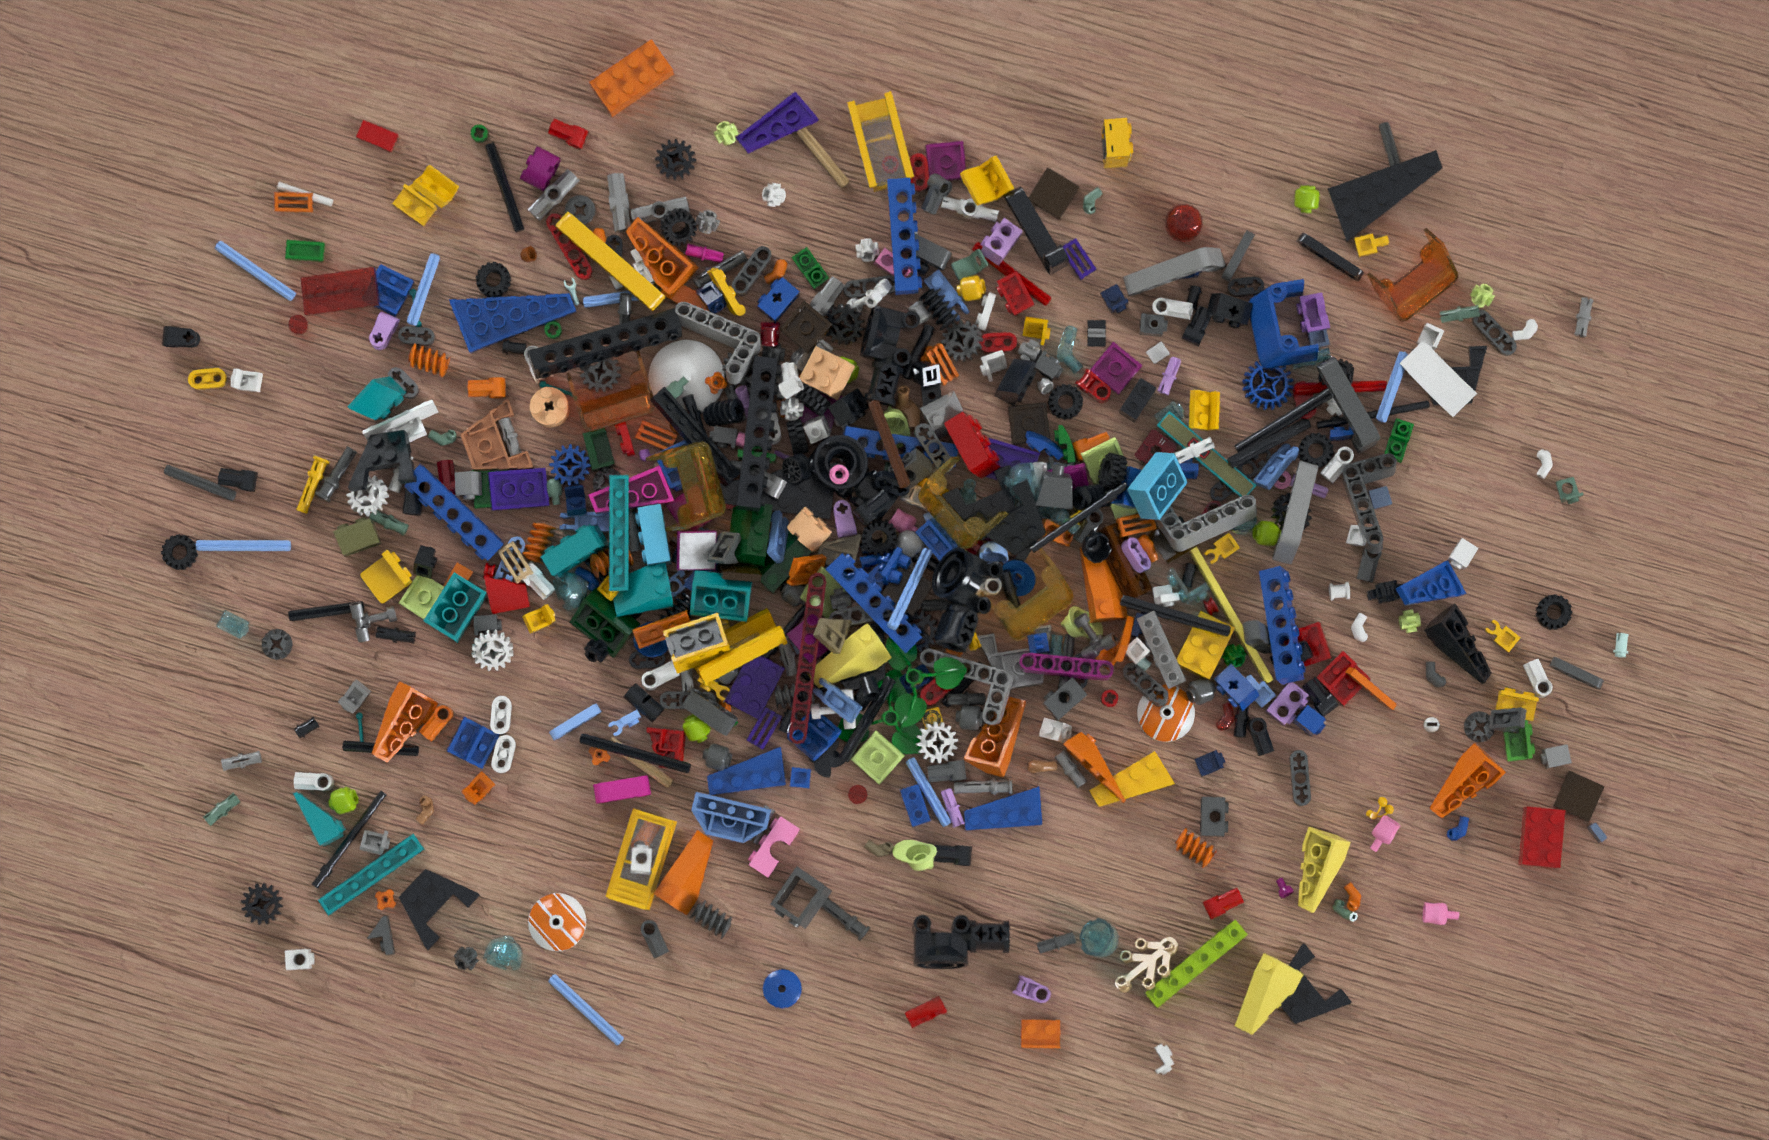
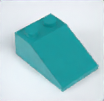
M391 376L372 379L347 407L375 421L385 420L391 414V408L394 405L398 406L404 400L403 396L406 391Z
M666 562L645 566L629 573L628 591H619L613 599L616 617L673 607Z
M299 792L293 793L320 846L325 847L345 836L343 831L346 829L341 820L330 815Z

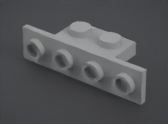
M1155 611L1137 618L1146 639V646L1152 652L1154 663L1160 669L1168 689L1185 682V676Z

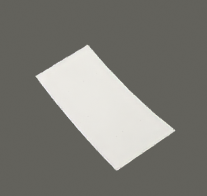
M1425 340L1400 362L1418 384L1452 417L1477 394L1446 364Z

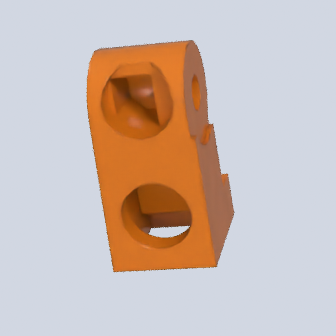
M1042 518L1046 534L1042 537H1045L1061 525ZM1068 529L1052 540V542L1070 547L1075 533Z

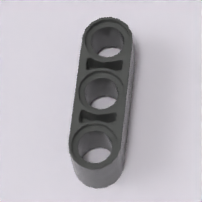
M903 232L899 237L902 240H908L910 235ZM914 233L915 239L919 240V250L916 251V258H920L921 261L944 271L952 253Z
M758 247L733 280L732 288L737 296L742 297L748 294L770 264L772 255L768 247ZM761 252H766L768 254V258L766 260H760L758 258V254ZM750 267L757 269V273L753 276L747 274V269ZM739 282L746 285V288L742 291H738L735 288Z
M1257 620L1244 622L1242 625L1245 643L1260 653H1272L1268 626Z
M692 688L682 704L689 712L726 736L738 720L730 711L695 688Z

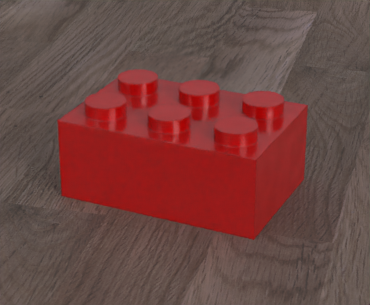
M962 411L944 423L970 472L982 479L1001 467L998 463L1000 458L994 450H991L989 446L991 442L987 435H983L981 432L983 427L978 419H974L971 414L968 415Z
M1523 807L1518 865L1561 868L1566 810Z

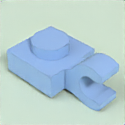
M1251 674L1246 677L1259 694V697L1254 701L1261 708L1276 696L1264 681L1258 684Z
M635 710L619 720L609 723L608 726H618V731L613 733L614 736H618L622 733L624 726L628 725L630 728L638 724V719L642 717L639 711Z

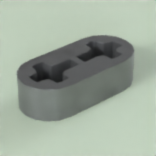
M395 367L390 369L388 376L394 378L392 375L394 372L397 374L401 373L400 377L403 381L401 383L397 379L395 381L406 392L407 389L403 385L415 386L413 388L414 393H405L404 397L408 399L417 397L419 393L417 384L401 368Z

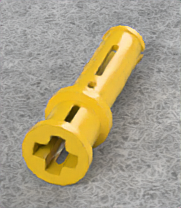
M315 455L313 456L314 462L312 467L307 472V476H309L296 508L297 511L308 514L319 481L324 479L323 473L326 465L330 463V461Z

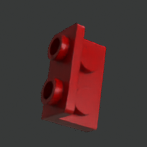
M1018 271L997 281L999 286L996 289L1001 297L1005 296L1008 302L1005 306L1009 314L1013 313L1015 316H1018L1019 313L1035 305Z

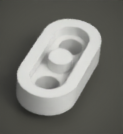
M989 292L988 296L984 295L981 306H984L982 314L978 313L975 323L979 325L978 329L986 330L996 294Z
M498 696L492 702L490 727L494 733L499 735L508 732L511 722L512 703L505 696ZM504 702L506 704L505 709H500L499 704ZM500 721L504 723V727L501 729L497 727Z
M509 735L500 736L495 745L491 765L494 771L498 773H506L511 768L516 742ZM506 741L510 743L507 749L503 748V743ZM500 760L505 761L504 767L498 766Z

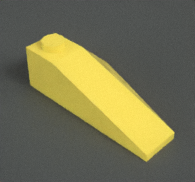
M867 623L845 640L840 654L831 652L816 665L814 684L819 689L824 687L819 683L821 678L834 684L843 679L876 670L892 657Z
M1308 827L1302 845V851L1304 852V863H1301L1303 879L1299 885L1298 906L1311 913L1315 912L1345 860L1350 841L1338 835Z
M1263 953L1254 971L1235 1027L1253 1035L1268 1019V1016L1276 1008L1278 1009L1288 996L1295 992L1304 974Z

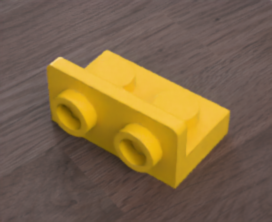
M428 165L424 173L415 179L411 185L440 208H443L452 201L459 188V185L431 165Z
M404 184L402 186L403 190L392 204L424 227L437 207L427 197L420 195L411 186L412 184L410 186Z
M1190 390V429L1203 431L1219 429L1220 392Z
M1504 688V690L1498 692L1495 710L1522 707L1526 709L1525 720L1533 722L1539 698L1534 697L1535 694L1531 692L1519 694L1516 693L1515 689Z

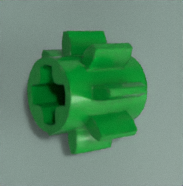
M1234 644L1228 645L1223 652L1224 655H1222V658L1225 660L1224 663L1227 666L1233 664L1235 668L1241 666L1245 662V656H1247L1244 652L1245 649L1240 644L1237 646Z

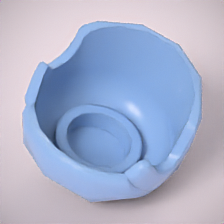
M988 541L979 548L978 555L985 561H1002L1005 564L1009 560L1008 551L994 541Z

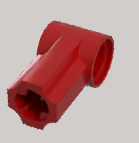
M553 119L548 131L549 135L561 139L566 144L580 150L589 133L582 127L571 126L557 119Z
M1235 888L1202 903L1211 920L1226 913L1227 910L1244 903L1238 888Z

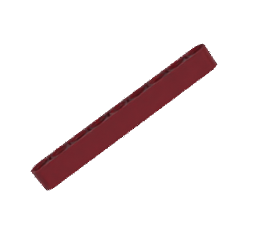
M821 573L812 574L808 584L789 738L794 744H802L807 737L819 640L816 638L815 643L809 645L805 642V637L809 634L813 635L817 624L809 625L807 622L808 617L814 615L818 618V621L822 618L826 578ZM820 577L823 580V585L815 587L812 584V580ZM813 596L820 598L821 603L818 606L810 604V599ZM809 653L813 656V661L810 664L803 662L802 657L804 654ZM802 673L810 674L811 680L808 683L800 681ZM806 692L808 700L800 702L797 699L798 694ZM803 711L806 714L805 720L797 721L795 719L796 712ZM796 730H800L804 734L803 738L799 741L794 740L792 737L793 732Z

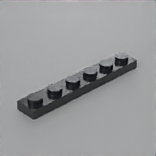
M665 387L650 399L725 487L740 474Z

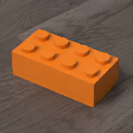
M651 39L589 81V84L611 117H613L673 76L674 71Z

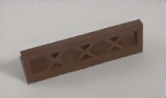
M1114 523L1097 532L1105 534L1109 539L1108 543L1111 547V552L1106 561L1123 596L1137 598L1151 592L1152 586L1145 571L1138 573L1132 570L1131 564L1121 547L1123 541L1129 538L1128 536L1120 538V535L1117 537L1113 528H1117L1118 523ZM1139 581L1143 583L1145 590L1141 589Z

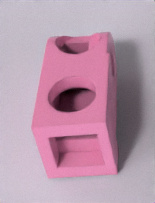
M884 248L873 264L894 276L892 253ZM904 270L902 275L907 277L911 271Z

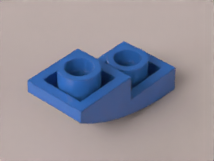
M1350 426L1348 430H1345L1344 427H1335L1334 430H1330L1329 439L1331 441L1351 439L1354 433Z
M1032 431L1025 433L1026 443L1031 449L1036 448L1039 452L1044 449L1051 458L1054 456L1057 460L1064 456L1062 449L1047 437Z

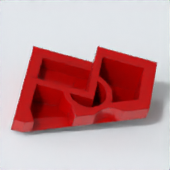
M484 575L492 614L530 607L526 583L511 582L509 579L504 578L499 580L490 578V575Z
M647 727L646 731L651 737L652 748L656 754L683 761L686 740L684 731Z
M937 996L905 1012V1015L913 1028L932 1020L940 1014L947 1013V1010L940 996Z

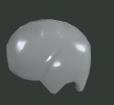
M906 530L898 535L894 546L895 548H902L903 554L912 558L917 553L918 555L921 554L925 543L915 531Z

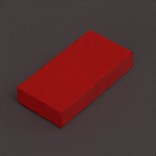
M363 120L356 138L392 152L399 135Z

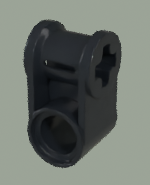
M172 326L163 327L162 346L194 348L200 343V335L192 329ZM194 336L190 341L187 340V337Z

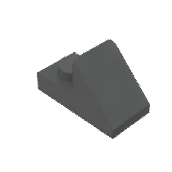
M723 531L707 558L708 562L737 564L738 561L734 551L742 539L740 534Z
M1521 707L1491 710L1489 729L1515 734L1519 733V729L1525 726L1526 709Z
M382 916L367 939L382 937L383 940L380 941L381 951L385 952V955L395 954L389 916Z

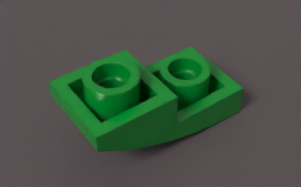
M805 247L791 257L813 289L829 279L808 247Z
M1398 418L1395 419L1384 454H1392L1397 462H1402L1413 430V423Z
M1058 425V430H1054L1055 442H1058V446H1066V449H1063V460H1067V465H1075V454L1070 437L1063 425Z

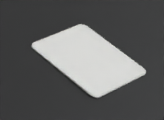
M1162 342L1146 351L1154 364L1170 354Z

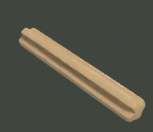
M807 128L796 131L798 136L840 187L843 188L848 185V178Z
M614 737L610 738V740H609V741H613V742H616V743L623 744V743H621L620 741H618L617 739H615ZM623 756L666 788H669L673 783L672 778L651 763Z

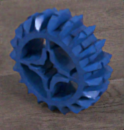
M1257 361L1254 363L1255 368L1249 366L1248 369L1251 373L1245 372L1244 376L1248 379L1242 380V383L1248 386L1243 387L1242 390L1249 391L1245 398L1252 397L1249 402L1250 404L1256 401L1258 402L1256 408L1263 404V410L1267 409V405H1270V409L1274 410V404L1278 408L1282 406L1280 400L1283 403H1287L1288 400L1285 396L1291 397L1292 395L1287 390L1294 389V386L1288 385V383H1292L1294 380L1293 378L1287 379L1291 372L1284 373L1286 366H1283L1281 369L1279 367L1265 368L1260 366ZM1263 370L1274 371L1279 376L1270 377ZM1258 373L1261 384L1254 389L1253 378ZM1266 380L1271 383L1273 382L1270 387L1271 389L1263 387ZM1282 381L1283 391L1280 396H1277L1275 385ZM1265 392L1272 399H1264L1257 394Z

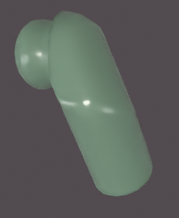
M1098 187L1083 198V210L1087 214H1093L1096 211L1095 200L1103 195Z
M431 430L428 438L441 446L453 443L457 439V434L454 430H448L444 434Z
M1336 899L1333 910L1344 919L1352 922L1356 921L1357 913L1343 908L1345 902Z

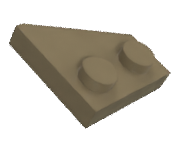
M858 534L852 537L824 542L819 547L818 554H823L827 557L825 565L828 566L842 553L844 555L848 553L856 561L862 535Z
M820 618L813 636L832 653L840 654L852 621Z

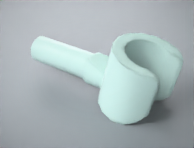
M572 278L573 284L571 286H567L564 280L566 290L570 291L575 305H579L580 303L575 291V280Z

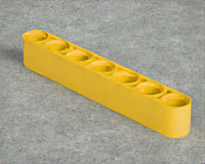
M567 212L555 225L558 230L651 311H654L666 298L655 286L570 212Z

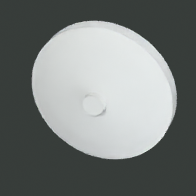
M679 340L666 345L655 355L649 368L648 382L651 393L654 396L663 387L666 388L672 381L676 380L678 382L684 376L689 382L683 387L685 390L676 400L686 410L682 397L693 394L698 410L703 413L704 408L712 402H717L723 392V389H720L717 394H712L709 385L705 383L706 377L713 376L715 372H720L724 377V371H722V363L719 357L710 347L694 340Z

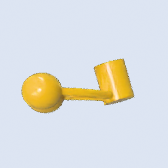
M1380 797L1378 799L1380 807L1377 813L1367 810L1366 816L1371 819L1381 818L1383 815L1393 813L1394 808L1392 805H1387L1385 797ZM1381 807H1385L1386 813L1381 816L1377 815Z

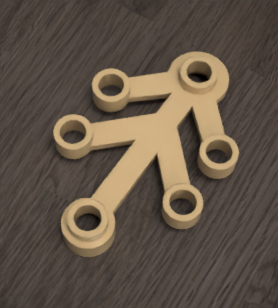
M1166 937L1160 942H1146L1143 938L1137 939L1135 946L1139 951L1142 952L1146 949L1157 951L1152 955L1131 954L1128 950L1121 952L1120 958L1123 963H1142L1126 976L1122 975L1116 979L1115 985L1117 989L1122 993L1128 992L1132 988V981L1147 969V975L1143 979L1142 984L1145 989L1152 990L1155 987L1156 964L1161 957H1163L1162 965L1158 967L1157 971L1162 978L1170 975V959L1177 952V941L1172 937ZM1129 955V958L1124 959V956ZM1163 969H1167L1165 973H1161ZM1148 981H1152L1150 985H1146Z

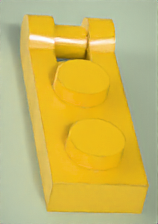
M718 268L708 270L707 273L712 282L723 294L730 313L737 316L744 315L746 309L743 305L738 304L735 299L736 293L731 286L727 285L725 281L727 278L724 272Z

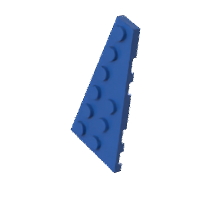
M570 293L520 297H487L481 299L468 298L461 300L449 299L469 353L577 312Z

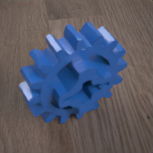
M569 444L568 449L562 446L561 452L557 449L555 450L556 457L551 456L554 463H549V466L554 469L550 472L551 474H557L554 479H561V485H564L565 482H568L569 487L572 485V482L579 485L578 480L585 481L584 474H590L586 470L591 468V464L586 463L590 460L589 456L584 457L586 451L579 452V446L573 449L571 444ZM566 454V458H564L562 461H559V459ZM574 454L578 455L582 459V462L577 461L574 458ZM569 461H572V463L575 465L572 466L571 470H569L568 467L565 466L569 464ZM558 469L564 470L566 472V477L562 476L559 473ZM578 470H582L579 475L574 477Z

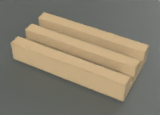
M514 541L497 551L517 583H520L522 579H526L528 575L533 574L532 569ZM511 547H513L527 571L524 572L510 551ZM505 551L508 553L509 557L511 558V560L513 561L514 565L516 566L521 575H516L515 571L513 570L510 563L503 554Z

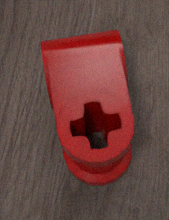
M1089 369L1085 370V374L1079 382L1076 381L1074 383L1081 391L1099 403H1105L1110 398V387ZM1104 389L1108 394L1105 397H1099L1097 391Z

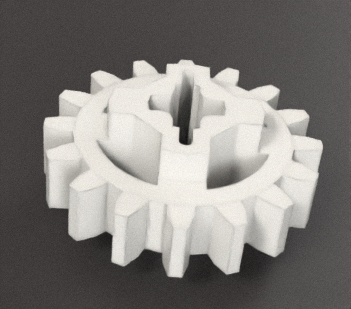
M375 475L372 479L368 476L366 490L351 491V493L346 494L350 499L347 502L352 506V510L354 512L357 511L359 515L365 513L367 517H369L370 512L376 515L377 509L382 511L381 505L387 504L385 498L389 497V494L386 492L388 488L384 485L385 483Z
M487 630V635L480 633V639L475 638V644H472V657L475 658V663L481 662L482 669L488 666V671L492 667L498 671V666L500 665L505 668V662L510 663L511 656H513V643H510V637L504 638L505 633L502 632L499 635L497 630L494 633Z
M934 721L932 727L927 723L926 730L920 729L923 734L916 736L920 739L916 746H921L918 753H924L923 759L930 757L929 762L933 763L936 759L937 763H941V758L948 761V755L954 756L952 749L958 748L954 746L958 739L953 738L956 732H950L951 726L948 725L944 728V722H941L938 726L937 722ZM940 730L944 731L948 737L944 738ZM931 732V736L925 740L928 733ZM936 737L938 740H941V743L938 744V747L936 745H933V741H936ZM949 745L947 750L943 753V749L945 748V746ZM926 747L933 749L934 755L929 753Z

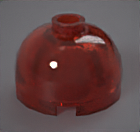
M1179 204L1173 207L1167 213L1165 219V228L1168 235L1178 242L1194 240L1200 234L1203 226V219L1199 210L1189 204Z

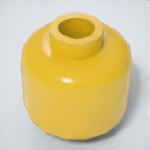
M978 275L963 277L960 280V285H957L958 296H962L966 302L982 299L983 294H986L984 279H981Z

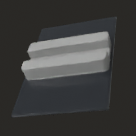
M1088 320V346L1106 347V320Z

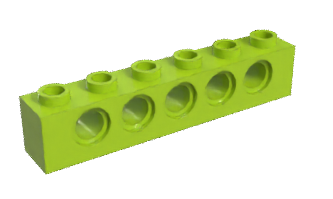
M1233 920L1172 969L1168 977L1161 978L1155 983V987L1152 990H1147L1144 994L1158 1008L1248 934L1236 920Z

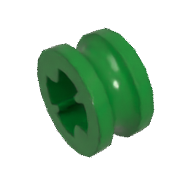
M481 124L473 126L471 129L472 139L477 143L486 141L488 138L487 128ZM480 129V131H485L482 133V138H479V136H477L476 138L474 136L477 134L476 130Z
M550 321L545 325L544 331L548 338L557 339L561 336L562 328L558 322ZM550 326L558 327L555 335L548 333L551 330Z

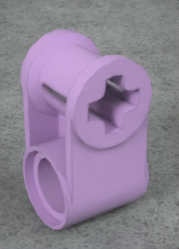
M382 311L379 313L369 336V340L376 350H384L388 346L392 335L398 327V318ZM381 337L383 341H378L377 343L375 339H379Z
M845 500L837 501L833 512L838 538L857 535L850 504ZM840 504H843V507H847L844 514H841V511H837Z
M1019 975V982L1016 989L1013 990V994L1038 1003H1045L1049 1000L1051 994L1046 986ZM1039 989H1045L1047 991L1046 999L1039 1000L1036 997V992Z

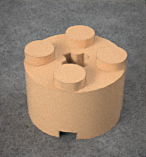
M543 387L532 396L530 411L539 425L546 428L562 425L569 416V402L559 389ZM553 404L554 409L547 411L546 405Z
M804 507L786 526L792 535L795 534L798 537L797 540L814 552L832 533L826 526L827 524L820 517L816 519L813 516V512L807 507Z

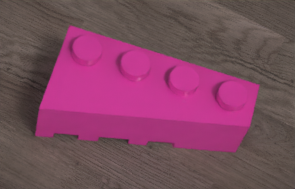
M660 465L629 478V509L655 504L674 503ZM609 486L588 495L596 514L609 512Z

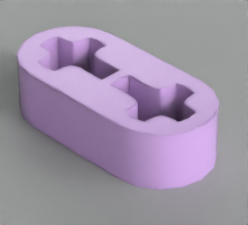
M1132 537L1123 541L1121 545L1122 551L1133 569L1138 573L1148 570L1151 567V561L1139 541Z

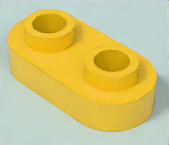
M220 368L194 370L188 376L189 385L197 390L221 388L227 382V375ZM217 375L221 376L219 382L214 380ZM201 377V383H196V378Z

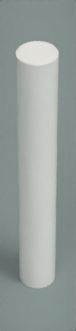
M281 182L277 186L278 190L284 192L312 193ZM313 193V201L332 206L333 199Z

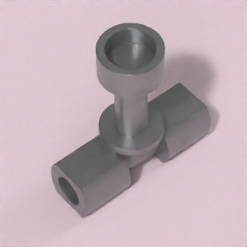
M360 601L349 604L352 618L356 622L357 627L355 631L359 643L370 640L367 629L371 627L370 623L389 619V622L397 621L394 606L386 607V612L368 616L367 612L363 613Z
M1087 613L1081 614L1073 622L1078 628L1082 627L1091 639L1089 646L1081 651L1083 658L1093 659L1099 655L1101 650L1105 649L1107 651L1118 645L1120 640L1115 632L1105 637L1101 634L1097 636L1088 623L1090 618Z

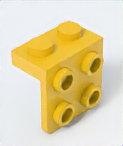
M997 155L991 157L980 166L963 170L960 173L972 200L978 206L998 200L1014 189Z
M388 549L382 553V558L360 574L363 581L381 604L389 601L412 583L410 579L412 574L406 567L402 568L398 563L401 561L395 552L391 553Z

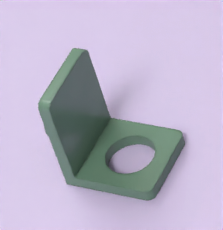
M977 249L970 256L951 264L959 281L963 277L979 273L988 266L980 249ZM976 256L980 258L981 266L977 263Z
M1574 477L1556 482L1561 503L1568 502V504L1578 502L1579 498L1584 495L1583 492H1578ZM1564 483L1572 485L1573 490L1570 494H1565L1562 491Z

